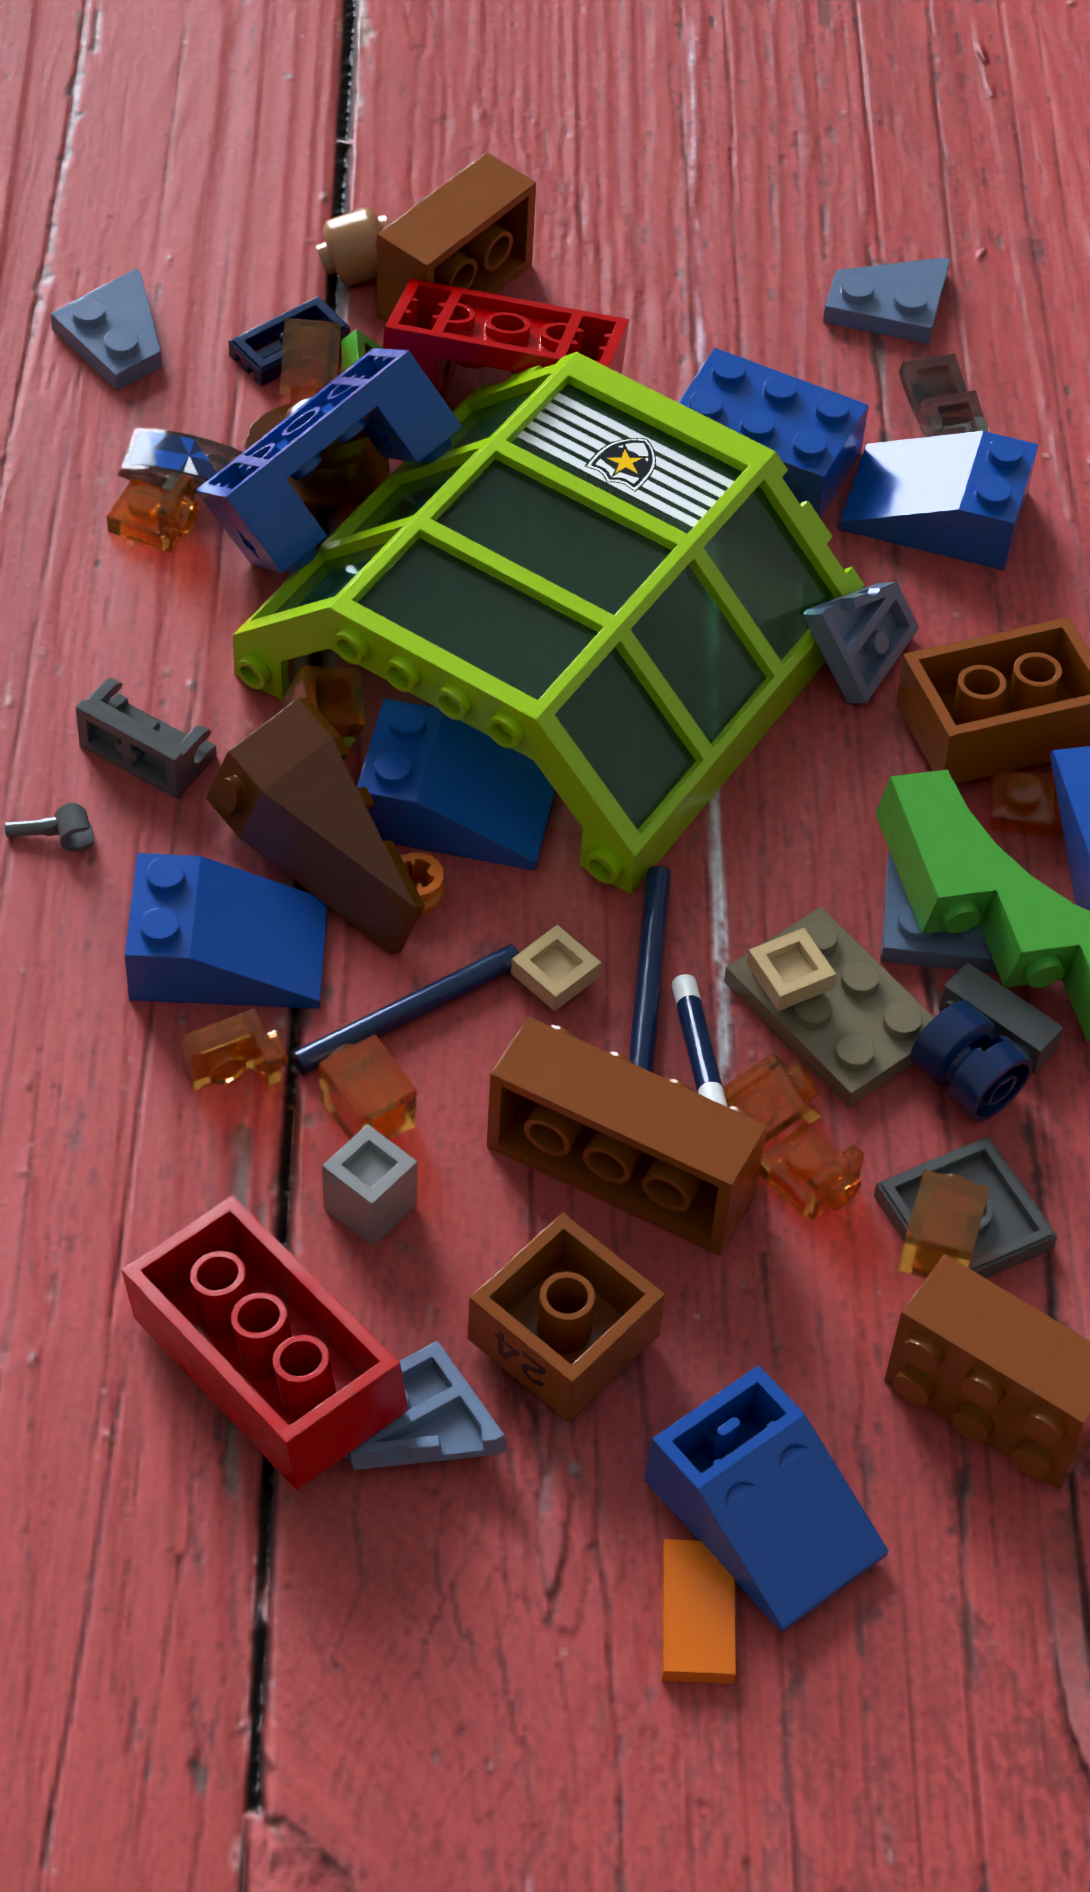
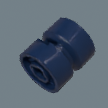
M961 1000L941 1011L928 1023L916 1039L910 1058L936 1085L945 1086L949 1084L947 1091L949 1098L974 1122H982L1003 1110L1019 1094L1029 1080L1034 1064L1008 1037L998 1036L994 1038L996 1032L994 1024L970 1001Z

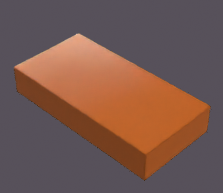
M664 1539L661 1572V1681L733 1684L736 1676L735 1578L702 1541Z

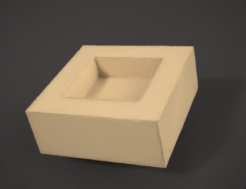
M559 925L554 926L513 957L511 961V974L553 1011H557L600 977L601 961Z
M805 928L751 948L748 951L746 965L777 1011L834 989L836 973Z

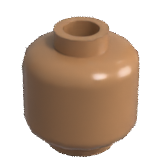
M361 207L325 222L323 226L325 242L317 244L316 248L327 276L337 273L341 282L348 287H355L377 278L376 241L377 234L388 223L385 214L377 216L371 208Z

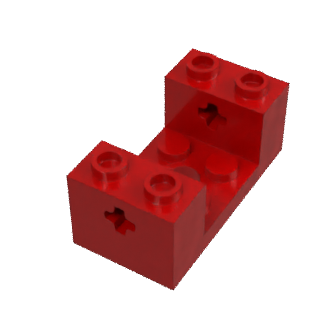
M410 279L384 327L383 349L409 350L443 398L457 370V364L472 369L486 366L507 370L515 374L538 365L544 368L556 364L563 356L578 352L622 374L629 319ZM551 411L546 412L547 415L602 442V437ZM545 423V428L586 449H596ZM543 436V440L553 441V440H551V439H549V438Z

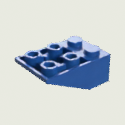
M759 1365L651 1440L644 1481L695 1538L704 1543L735 1578V1582L781 1633L785 1632L888 1555L889 1550L804 1412Z

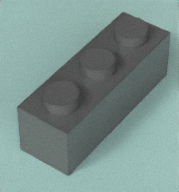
M969 962L944 985L939 1009L943 1011L953 1003L961 1000L970 1001L994 1024L996 1028L994 1038L998 1036L1008 1037L1032 1060L1034 1064L1033 1074L1057 1051L1064 1027Z

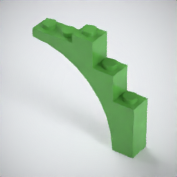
M948 770L890 776L875 815L921 933L947 931L948 933L956 934L980 926L1003 986L1010 988L1029 985L1033 988H1042L1062 980L1086 1041L1090 1043V911L1072 903L1031 876L1000 848L968 809Z

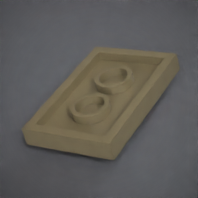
M819 907L766 942L805 928L836 973L834 989L777 1011L746 965L748 953L726 967L724 982L849 1108L914 1064L910 1058L912 1047L919 1034L934 1017L822 907Z

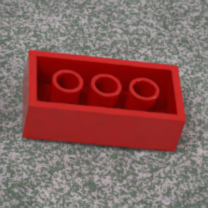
M233 1195L121 1270L134 1319L296 1490L408 1411L400 1362Z

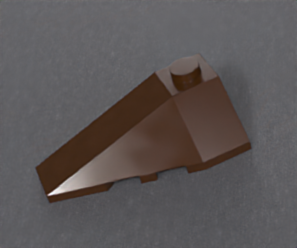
M307 697L297 698L227 752L206 799L242 841L390 954L400 953L425 905L394 842L382 840L368 811L375 803L367 787H356L344 762L351 754L342 736Z

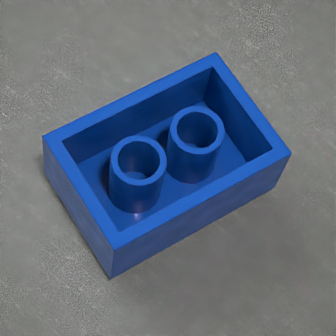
M717 348L713 349L678 402L776 451L788 469L782 478L798 502L801 503L809 500L820 518L861 454L869 407L866 403Z

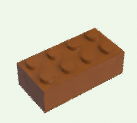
M528 1016L490 1073L487 1147L718 1256L722 1255L755 1198L767 1125L755 1120L753 1116L741 1108L726 1107L696 1093L690 1086L679 1080L665 1079L635 1065L628 1057L620 1053L606 1052L576 1038L570 1031L561 1026L547 1025Z

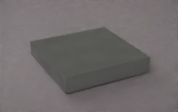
M989 1136L876 1183L875 1199L926 1277H928L944 1254L984 1278H988L1050 1251L1055 1247L1058 1236Z

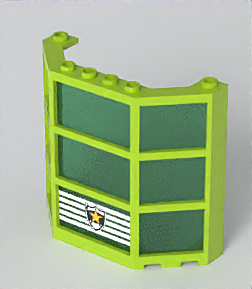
M575 352L563 356L556 364L544 368L538 365L512 374L505 382L492 385L490 382L478 386L453 411L463 427L449 438L452 446L439 458L427 464H424L422 460L419 463L404 461L317 549L318 554L303 568L295 571L232 635L234 675L240 677L249 687L257 690L261 689L282 701L289 694L288 660L331 649L346 662L358 664L386 679L394 688L402 692H409L437 707L447 717L453 720H461L490 736L498 745L514 749L534 760L583 828L580 867L588 870L597 880L613 884L632 894L645 879L647 870L660 861L825 664L826 660L803 617L806 609L863 589L864 583L853 567L845 568V570L842 568L827 545L833 536L809 500L799 503L782 478L788 469L776 451Z

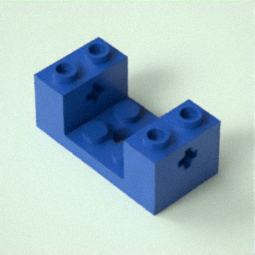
M373 348L196 491L250 564L283 573L285 570L293 573L303 568L316 557L318 551L315 546L323 541L327 534L286 480L288 477L291 476L293 480H297L305 476L322 461L318 454L334 440H337L338 443H343L351 439L362 429L382 457L419 463L422 460L424 464H427L439 458L452 446L449 438L463 426L409 350Z

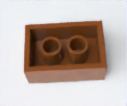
M486 152L469 166L459 169L453 178L433 193L423 196L414 207L398 219L387 223L377 234L376 241L377 317L387 323L410 279L495 294L530 267L533 256L536 182Z
M1065 617L905 653L902 658L896 705L933 771L948 770L955 784L1051 762L1050 752L1053 750L1090 746V651L1070 618Z
M944 1254L901 1311L884 1381L894 1386L896 1392L909 1403L916 1406H926L952 1422L956 1430L967 1439L978 1443L984 1442L1009 1457L1014 1465L1027 1476L1039 1480L1044 1479L1061 1489L1090 1447V1341Z

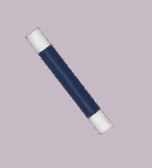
M689 974L679 975L672 981V990L697 1093L728 1107L696 979Z

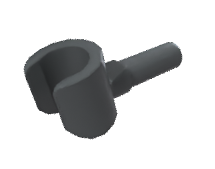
M77 803L62 805L57 809L55 817L5 823L6 837L59 835L61 846L68 851L86 850L95 841L87 812Z

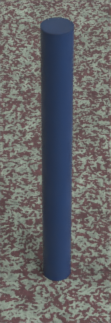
M653 866L646 872L629 1059L635 1065L652 1073L654 1070L671 872L662 866Z
M509 944L293 1051L291 1057L296 1069L301 1075H305L511 972V961L513 957L519 954L518 950L514 945Z

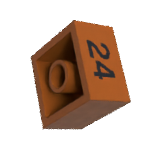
M562 1212L469 1297L467 1339L564 1420L569 1422L660 1335L665 1293Z

